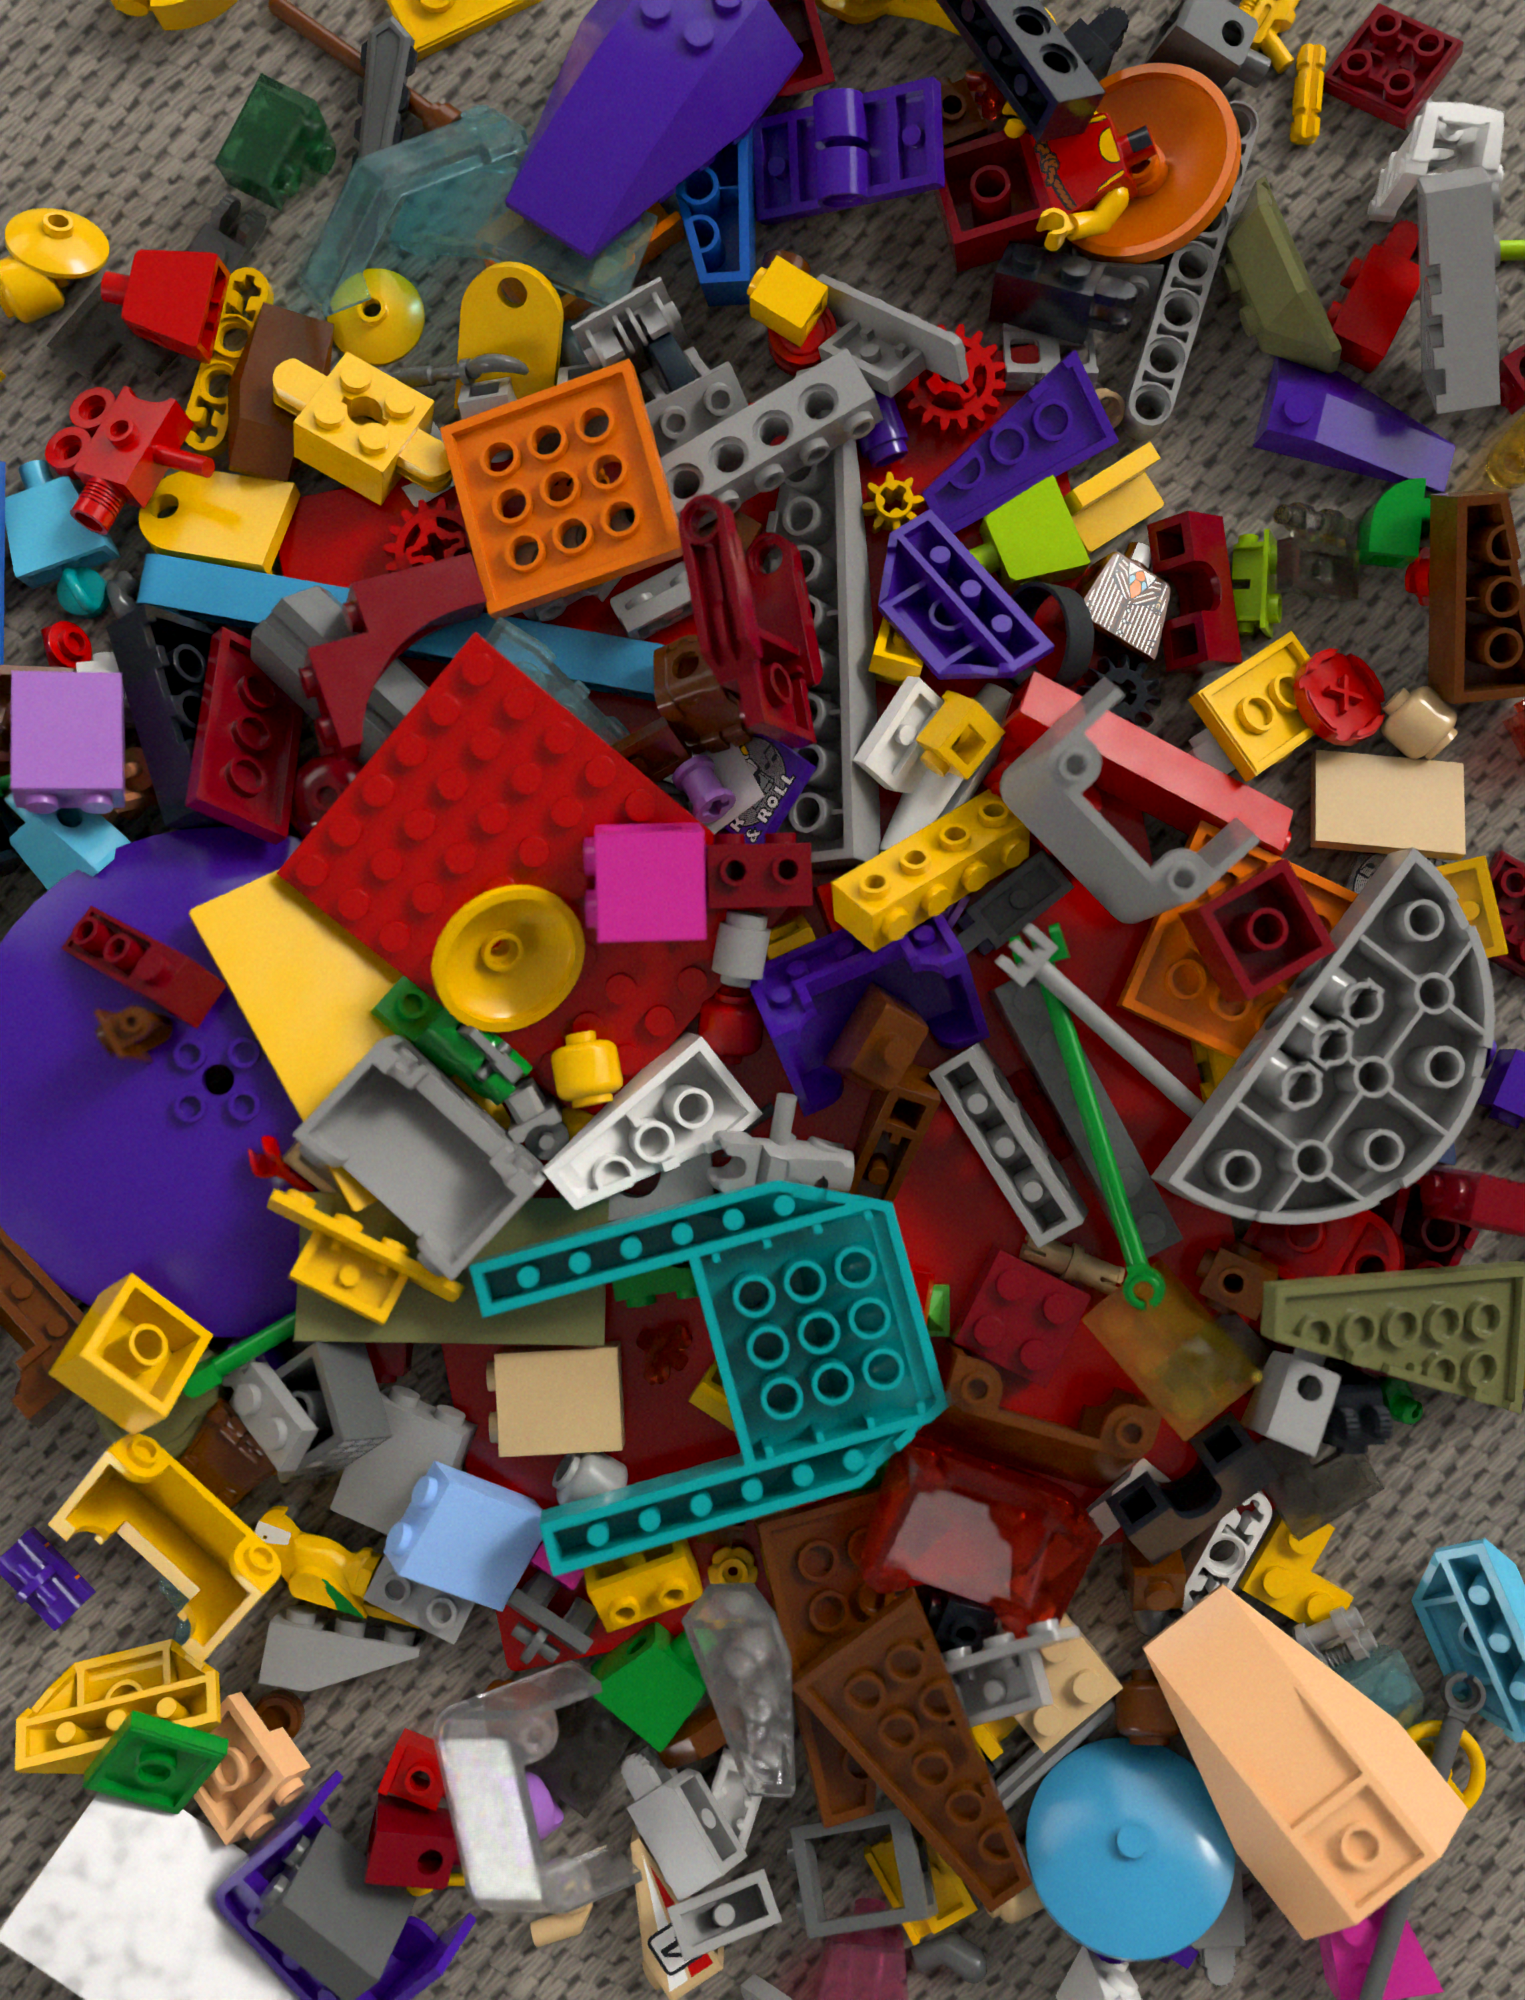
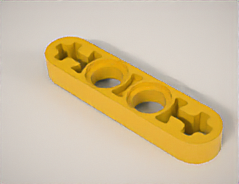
M243 267L230 274L210 364L201 362L185 412L194 424L185 441L197 454L202 456H218L227 450L229 446L228 395L223 398L211 396L209 384L213 378L221 374L232 377L244 347L235 352L224 349L223 339L227 332L235 328L247 331L249 337L263 302L273 305L274 293L266 277L254 268ZM254 283L260 295L259 297L251 296L245 309L250 318L253 319L251 322L242 316L245 301L239 294L240 289L249 290L251 284ZM206 403L216 410L225 411V413L221 415L214 410L211 425L218 433L216 437L207 436L205 442L202 443V439L196 434V430L198 427L206 428L208 426L211 414L203 407V404Z

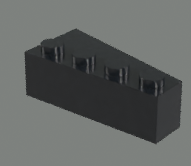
M142 604L108 625L106 629L119 673H122L124 690L165 826L181 830L224 827L228 824L185 806L211 637L220 628L154 606Z

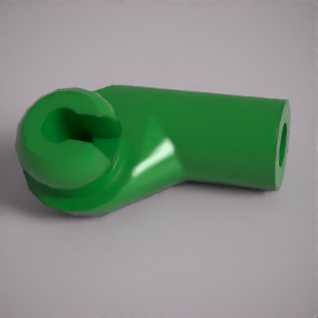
M1381 1376L1378 1381L1382 1391L1383 1405L1389 1409L1391 1418L1396 1422H1402L1407 1425L1418 1422L1422 1417L1423 1407L1419 1401L1414 1399L1408 1382Z

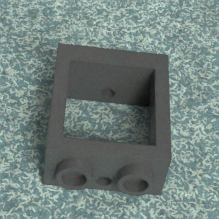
M899 1808L876 1811L874 1814L824 1829L821 1822L790 1828L791 1839L787 1841V1857L792 1871H797L800 1893L796 1895V1912L801 1926H806L808 1939L924 1920L939 1913L925 1838ZM890 1824L905 1906L827 1919L813 1838Z

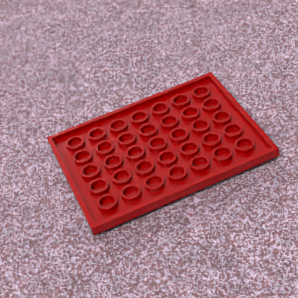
M474 632L276 873L402 975L406 976L442 1007L445 1006L436 992L433 981V956L444 928L462 907L488 891L511 885L539 887L559 897L576 915L583 931L585 954L580 975L569 995L546 1017L521 1029L495 1033L533 1066L528 1075L531 1078L533 1077L537 1083L570 1109H573L572 1102L562 1100L557 1095L551 1064L553 1052L560 1047L566 1046L565 1036L579 1032L595 1031L597 1040H609L616 1045L623 1085L617 1092L612 1093L614 1097L641 1069L672 1045L700 1012L702 1003L710 999L715 994V991L723 985L720 982L721 974L711 969L720 921H725L727 909L745 910L768 916L766 928L770 929L789 907L705 908L706 939L598 942L597 928H587L586 890H596V875H585L584 855L585 838L595 837V825L699 823L704 831V845H714L713 834L715 833L696 819L682 805L477 632ZM502 939L497 941L491 947V949L498 947L501 944ZM607 1103L575 1109L596 1115Z

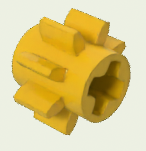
M887 472L885 483L880 487L873 483L867 485L866 492L875 501L863 504L862 510L864 511V516L873 515L875 521L872 530L873 534L878 533L881 529L893 532L917 517L911 510L923 507L924 497L920 495L913 496L911 491L912 477L902 482L894 480L892 473ZM897 499L902 503L900 509L894 508L890 513L884 510L885 502L891 504Z

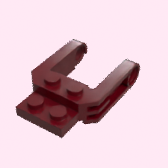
M697 495L690 499L681 510L678 519V530L701 655L719 685L741 694L738 708L747 729L797 749L815 744L817 742L807 694L810 688L819 685L824 672L800 551L791 541L778 534L769 532L758 536L752 541L744 559L741 538L737 535L735 519L731 508L712 495ZM715 511L717 524L714 531L707 537L701 538L698 532L700 520L706 513ZM780 548L783 555L781 565L776 571L766 574L764 570L765 557L771 550Z

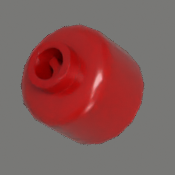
M720 987L710 999L705 1000L701 1005L697 1035L702 1036L723 1064H740L742 1057L755 1054L761 1047L764 1021L751 991L740 988Z

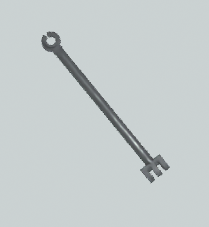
M1462 1670L1448 1673L1440 1684V1696L1445 1704L1443 1710L1445 1715L1430 1762L1446 1782H1448L1465 1723H1468L1470 1715L1480 1711L1486 1701V1690L1482 1682L1472 1674H1469L1467 1678V1672ZM1464 1682L1468 1688V1694L1465 1699L1457 1701L1452 1695V1688L1456 1683ZM1420 1875L1388 1900L1358 2000L1383 1999Z

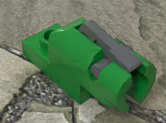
M404 975L370 1011L392 1032L402 1036L417 1047L449 1078L456 1074L478 1095L491 1100L497 1106L510 1096L516 1089L513 1085L521 1077L527 1076L533 1067L495 1032L481 1031L475 1027L463 1024L446 1007H442Z

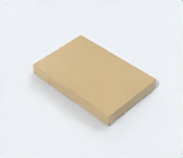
M1315 750L1311 756V847L1389 854L1414 847L1425 858L1460 861L1466 855L1464 763Z

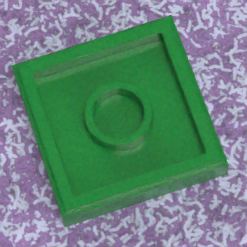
M132 1710L86 1769L82 1787L179 1814L227 1755L228 1739Z

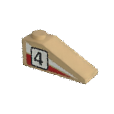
M633 1825L630 1845L644 1958L642 1962L643 1970L650 1984L656 1990L662 1988L669 2000H677L723 1969L724 1946L686 1962L683 1961L667 1911L668 1907L680 1902L677 1900L671 1887L665 1882L661 1869L645 1840L637 1832L635 1825Z

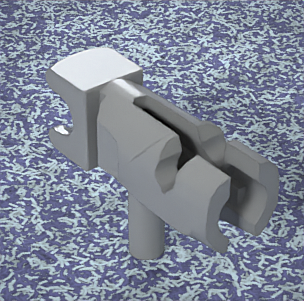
M778 1093L769 1138L752 1137L747 1132L716 1131L713 1134L712 1140L717 1145H722L725 1153L732 1156V1158L725 1166L710 1167L706 1171V1177L711 1186L721 1192L777 1179L813 1187L818 1185L822 1186L823 1189L848 1193L855 1170L853 1151L845 1150L842 1143L820 1139L815 1136L809 1137L807 1141L796 1140V1136L791 1133L797 1096L789 1093Z

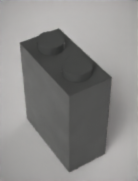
M323 1823L308 1837L300 1834L287 1848L281 1859L286 1866L282 1873L276 1875L263 1891L259 1901L264 1906L253 1927L341 1999L355 2000L379 1981L417 1898L401 1886L364 1883L366 1856L326 1823Z

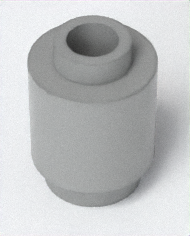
M727 909L725 921H720L711 969L721 974V983L736 987H750L751 980L762 979L771 930L766 928L768 916L751 911Z

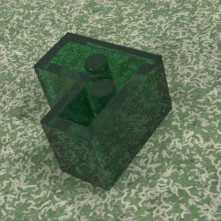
M261 73L214 163L228 185L281 211L287 198L293 197L297 193L301 182L314 188L320 176H326L331 171L336 159V144L316 100Z

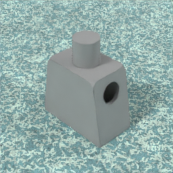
M1295 1347L1293 1355L1273 1351L1240 1421L1243 1427L1315 1457L1340 1384V1375L1322 1368L1327 1355H1321Z

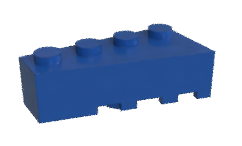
M753 128L737 144L733 146L729 143L715 155V161L702 172L694 171L676 186V197L699 282L708 307L750 304V296L747 295V289L756 273Z

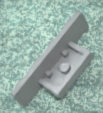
M824 274L816 278L828 286L827 307L834 316L836 325L841 327L839 331L818 347L821 362L847 348L870 388L890 398L925 369L959 385L969 378L965 359V347L961 338L953 332L945 331L921 320L918 316L906 313L879 298L867 295L852 288L847 283L839 282Z
M1052 1619L1028 1626L1029 1637L1015 1641L1014 1633H1007L983 1640L985 1650L972 1654L971 1646L941 1653L971 1728L1054 1704L1039 1650L1081 1637L1079 1627L1060 1628L1058 1620Z

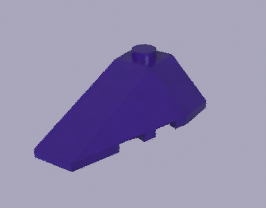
M1277 356L1274 358L1253 443L1254 448L1397 484L1408 479L1426 478L1425 491L1437 494L1445 492L1456 448L1448 440L1340 372L1334 371L1326 374Z

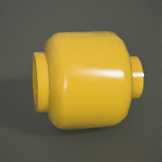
M11 255L0 259V305L8 319L16 316L22 323L31 324L64 307L65 298L61 288L69 285L66 279L44 276L15 260Z
M585 1031L565 1036L566 1046L558 1048L551 1055L558 1097L565 1101H571L573 1109L612 1102V1093L617 1092L623 1085L616 1045L609 1040H597L595 1031Z

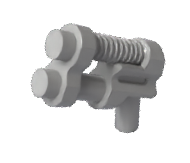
M1343 1606L1329 1611L1330 1618L1311 1626H1307L1306 1623L1302 1622L1292 1628L1291 1638L1331 1669L1345 1665L1346 1662L1349 1663L1351 1660L1354 1661V1659L1357 1663L1369 1659V1651L1378 1648L1377 1642L1369 1628L1361 1632L1358 1631V1629L1364 1627V1622L1356 1607L1345 1610ZM1341 1637L1344 1641L1343 1644L1339 1643L1338 1646L1335 1645L1328 1650H1320L1319 1645Z

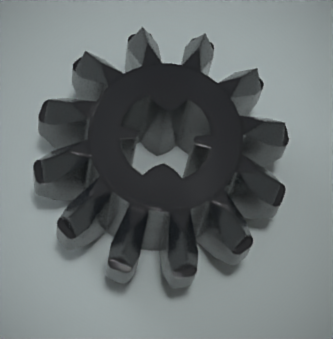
M1122 654L1115 666L1107 656H1104L1097 662L1098 671L1093 668H1087L1082 676L1087 685L1078 686L1074 691L1075 693L1083 697L1105 676L1126 695L1122 703L1117 707L1113 705L1108 711L1136 726L1139 725L1147 728L1153 723L1154 719L1148 710L1157 709L1161 705V699L1147 693L1159 685V679L1150 678L1145 681L1143 680L1141 675L1148 667L1146 663L1141 662L1131 670L1129 669V656Z

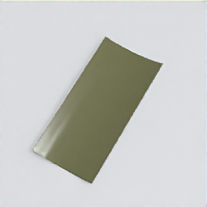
M301 1192L316 1202L314 1209L331 1218L334 1217L335 1213H339L354 1219L364 1227L361 1232L364 1235L378 1242L383 1237L392 1239L411 1251L408 1256L409 1258L421 1263L417 1257L421 1252L417 1245L419 1236L380 1200L358 1212H353L342 1193ZM529 1197L457 1275L455 1281L465 1286L461 1296L454 1303L407 1280L383 1326L298 1284L294 1341L604 1346L606 1283L483 1318L469 1265L475 1259L608 1223L609 1199H601L583 1208L574 1210L565 1198ZM301 1225L299 1232V1256L313 1231Z

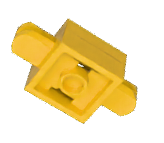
M347 351L328 377L295 358L283 361L275 368L273 373V401L277 406L297 416L293 422L294 457L380 506L402 476L432 493L445 490L451 484L453 477L444 442L430 435L432 432L434 400ZM369 416V417L375 419L378 423H376L375 421H373V420H371V419H368L367 417Z

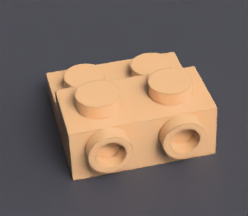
M242 1692L228 1695L220 1704L221 1724L210 1734L228 1739L227 1755L193 1796L226 1846L246 1837L250 1841H254L268 1832L276 1823L272 1812L277 1806L284 1807L304 1791L306 1786L301 1778L311 1768L285 1729L281 1727L269 1731Z

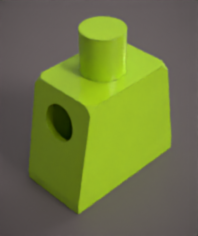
M1054 475L1046 477L985 516L979 528L984 544L968 550L989 574L997 573L1003 589L1009 593L1014 592L1018 587L1028 582L1035 581L1050 584L1079 577L1084 574L1091 563Z

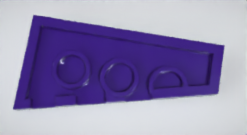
M1076 349L1069 352L918 494L924 497L923 505L926 511L931 509L953 534L988 515L1051 475L1056 477L1119 442Z

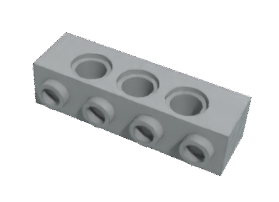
M983 1040L973 1044L929 1073L1037 1248L1044 1246L1083 1223L1089 1209L1022 1106V1102L1012 1090L1007 1078Z

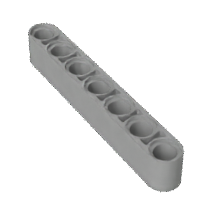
M1244 101L1229 102L1236 118L1241 138L1240 168L1233 190L1222 210L1210 224L1212 232H1202L1187 245L1169 254L1124 401L1125 411L1121 426L1125 433L1135 440L1144 441L1156 436L1169 418L1176 401L1259 128L1257 112ZM1189 266L1193 268L1199 278L1189 279L1183 276L1179 267ZM1175 312L1183 318L1185 325L1175 326L1169 323L1164 313ZM1161 358L1169 364L1171 372L1161 373L1155 370L1151 365L1150 359ZM1147 404L1151 406L1156 412L1157 419L1147 420L1142 418L1137 413L1135 405Z

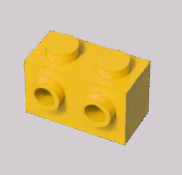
M686 1538L584 1567L587 1593L608 1633L704 1598L697 1562Z

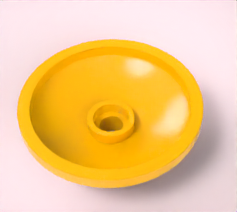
M511 885L488 891L462 907L444 928L433 956L432 974L436 992L444 1006L457 1020L481 1031L507 1032L538 1022L564 1001L580 975L585 954V941L581 925L573 911L559 897L545 889L529 885ZM502 939V942L498 947L491 949V947L497 941Z

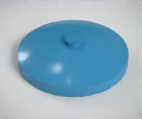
M1108 1738L1089 1743L1068 1754L1051 1769L1038 1788L1030 1808L1025 1834V1850L1033 1886L1050 1917L1065 1933L1082 1946L1106 1957L1123 1961L1139 1962L1161 1959L1190 1946L1212 1926L1220 1915L1232 1886L1235 1868V1849L1198 1769L1174 1751L1161 1745L1129 1744V1738Z

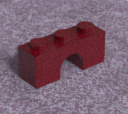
M1188 510L1148 524L1147 531L1153 574L1168 577L1175 585L1180 599L1179 617L1164 621L1162 629L1166 671L1205 674L1243 663L1223 516Z

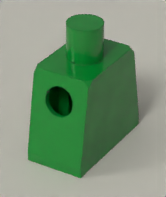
M692 1621L677 1637L660 1623L651 1622L591 1666L589 1693L661 1753L706 1691V1665L700 1657L713 1645V1640L705 1628L695 1621Z

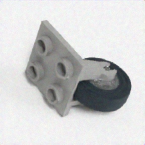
M670 332L655 340H652L649 334L645 336L648 345L644 347L642 344L650 369L639 375L652 400L646 403L645 406L661 458L748 407V403L729 361L709 370L693 346L682 352ZM743 462L732 463L725 472L736 471ZM699 488L688 489L684 493V498L698 491Z

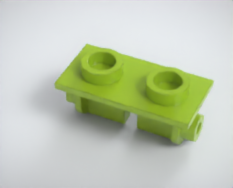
M1264 529L1263 542H1258V535L1242 534L1238 536V544L1233 545L1232 581L1250 582V589H1233L1239 636L1254 635V627H1260L1267 638L1273 639V624L1281 623L1282 596L1281 593H1275L1276 575H1281L1284 572L1285 552L1283 544H1277V540L1271 530Z

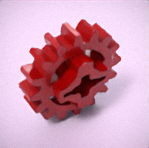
M943 324L938 325L939 328L947 331ZM958 324L955 334L961 338L965 347V359L969 378L959 386L951 380L944 384L942 382L943 376L926 369V373L930 378L925 381V385L920 388L917 376L898 392L899 399H911L905 412L907 417L920 413L923 416L920 429L923 431L932 423L938 424L939 437L945 436L949 426H955L960 437L965 436L967 425L970 421L975 427L981 429L986 420L984 412L995 415L1000 404L995 397L1003 396L1006 388V383L998 380L1004 374L1005 362H992L998 347L996 344L983 348L980 345L983 332L980 330L971 339L965 337L964 324ZM982 373L984 390L978 398L976 395L977 389L973 383Z
M439 497L436 509H429L423 499L419 500L418 509L420 513L413 516L409 511L403 509L401 515L406 522L404 526L390 525L388 528L396 539V543L384 544L383 547L387 556L396 559L385 565L388 573L435 562V548L443 546L445 549L443 551L445 559L471 553L476 567L460 503L451 511L444 497ZM440 524L453 525L465 533H461L460 530L451 533L441 528ZM420 532L414 546L409 547L413 538Z

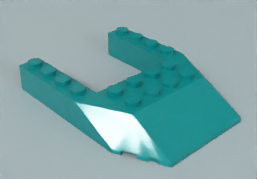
M776 1179L672 1204L473 1260L469 1268L483 1318L689 1260L740 1445L741 1453L542 1510L539 1527L553 1576L861 1487L893 1453L904 1448L914 1438L915 1433L926 1423H931L948 1407L892 1202Z

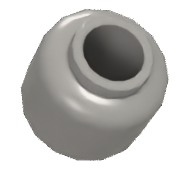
M603 1452L568 1453L558 1465L552 1481V1486L557 1489V1502L563 1505L625 1487L628 1481V1471L623 1463Z

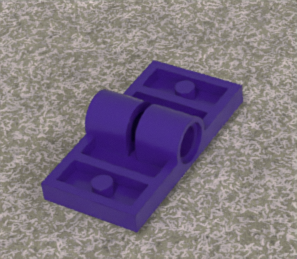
M932 76L866 93L850 88L828 89L814 95L813 106L760 118L753 126L757 222L763 225H773L945 188L941 82Z

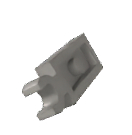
M256 1358L224 1376L223 1382L220 1384L231 1386L235 1391L229 1401L230 1406L237 1413L279 1472L296 1471L318 1428L278 1378L267 1362H256Z

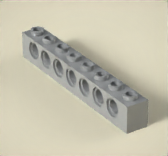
M843 349L660 458L677 519H679L685 504L693 497L701 494H709L726 503L734 513L739 509L741 503L760 492H769L776 489L784 482L787 476L804 466H813L820 463L829 455L831 450L850 439H860L871 432L875 424L882 421L883 417L875 394L848 349ZM822 410H832L823 419H813ZM788 436L780 445L769 446L770 442L776 437ZM743 462L736 471L725 472L732 463ZM699 488L692 497L681 499L688 489ZM632 509L618 511L611 520V529L618 532L627 530L635 520V511ZM716 512L706 513L700 520L698 528L716 519ZM574 526L570 528L564 535L563 546L570 549L580 546L587 535L586 527ZM529 542L522 545L516 553V563L518 565L532 563L538 555V544ZM609 581L522 612L530 621L553 620L560 616L568 605L578 599L604 590L608 586Z

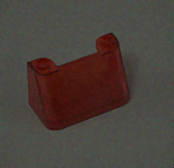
M916 1432L914 1438L900 1451L897 1450L888 1459L860 1558L859 1568L865 1582L873 1589L885 1594H891L893 1590L904 1591L910 1580L913 1579L989 1605L994 1608L997 1616L1001 1619V1627L1004 1631L1014 1633L1015 1638L1022 1639L1029 1637L1027 1627L1052 1619H1057L1060 1624L1104 1535L1080 1500L1065 1487L1043 1477Z

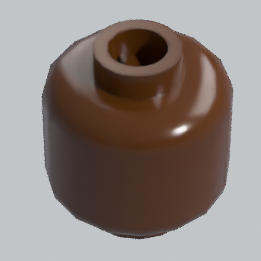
M1131 1669L1132 1680L1120 1681L1123 1689L1114 1695L1116 1729L1122 1735L1129 1736V1744L1170 1745V1737L1177 1736L1181 1731L1153 1670Z

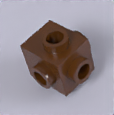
M1235 1238L1232 1244L1222 1239L1216 1251L1207 1247L1194 1275L1203 1278L1200 1283L1199 1293L1206 1296L1205 1303L1208 1306L1229 1316H1233L1234 1312L1237 1311L1256 1321L1262 1310L1264 1282L1276 1281L1278 1265L1261 1258L1264 1251L1245 1240ZM1234 1273L1238 1274L1242 1278L1239 1280H1231L1227 1277V1275Z

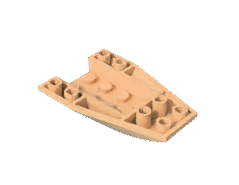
M1221 1583L1142 1646L1236 1853L1304 1941L1357 1925L1441 1858L1468 1811L1464 1803L1396 1719Z

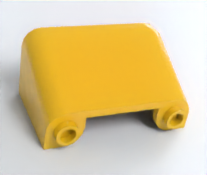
M139 1433L135 1435L128 1434L107 1449L48 1523L66 1542L78 1532L89 1531L97 1534L94 1540L102 1545L117 1532L181 1591L190 1601L177 1616L183 1622L189 1619L191 1625V1634L181 1648L200 1665L245 1618L281 1574V1563L278 1555L267 1543L154 1439Z

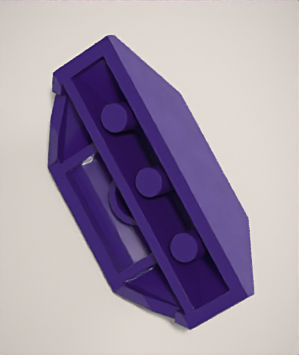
M931 509L889 534L878 611L938 680L1012 678L1054 651V644Z

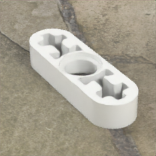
M1262 1490L1242 1503V1505H1248L1252 1501L1256 1507L1253 1512L1245 1510L1240 1515L1235 1508L1200 1534L1184 1563L1187 1573L1183 1608H1181L1184 1613L1204 1598L1202 1595H1197L1193 1601L1189 1595L1191 1590L1201 1591L1205 1586L1209 1594L1222 1583L1232 1591L1272 1517L1271 1504ZM1237 1525L1243 1532L1241 1535L1235 1530ZM1222 1540H1229L1235 1543L1234 1553L1227 1560L1214 1561L1209 1557L1210 1550L1215 1543ZM1203 1567H1205L1209 1571L1207 1577L1204 1571L1202 1570Z

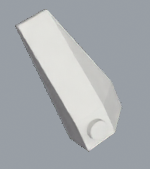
M685 1031L665 1052L641 1069L613 1097V1101L607 1103L541 1170L572 1208L578 1210L630 1188L635 1182L656 1173L670 1171L681 1166L680 1163L723 1148L722 1145H717L712 1140V1136L716 1131L743 1132L763 1113L702 1036Z

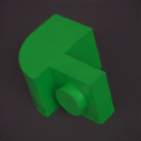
M1413 478L1402 481L1391 487L1370 506L1358 528L1354 564L1404 569L1418 558L1421 532L1430 533L1431 495L1424 498L1426 478Z

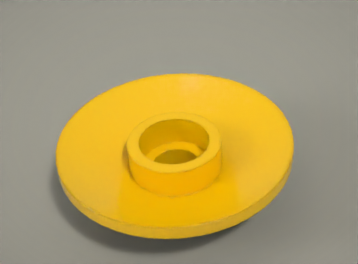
M54 208L27 210L14 216L8 222L5 229V244L11 256L44 276L58 279L84 278L100 271L108 261L109 243L105 234L88 219L69 211Z
M372 268L356 272L339 284L328 305L327 322L334 324L333 341L344 354L347 351L370 365L379 366L396 362L412 351L420 340L424 329L425 310L418 291L405 277L391 270ZM371 304L381 306L380 313L375 317L365 315L366 308Z

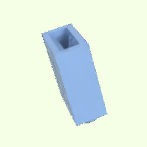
M434 1460L427 1474L417 1481L412 1492V1501L401 1521L395 1523L389 1531L386 1548L383 1552L398 1576L502 1612L543 1539L539 1527L541 1511L543 1509L533 1498Z

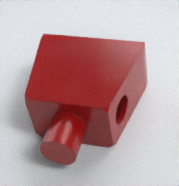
M140 249L134 255L130 276L110 271L104 273L101 281V298L104 302L123 306L121 311L122 320L138 337L202 363L210 364L231 273L216 253Z

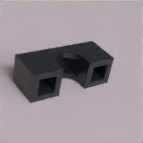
M1231 1411L1189 1440L1197 1452V1460L1187 1474L1171 1482H1159L1146 1471L1105 1500L1128 1539L1153 1566L1280 1477L1255 1440Z

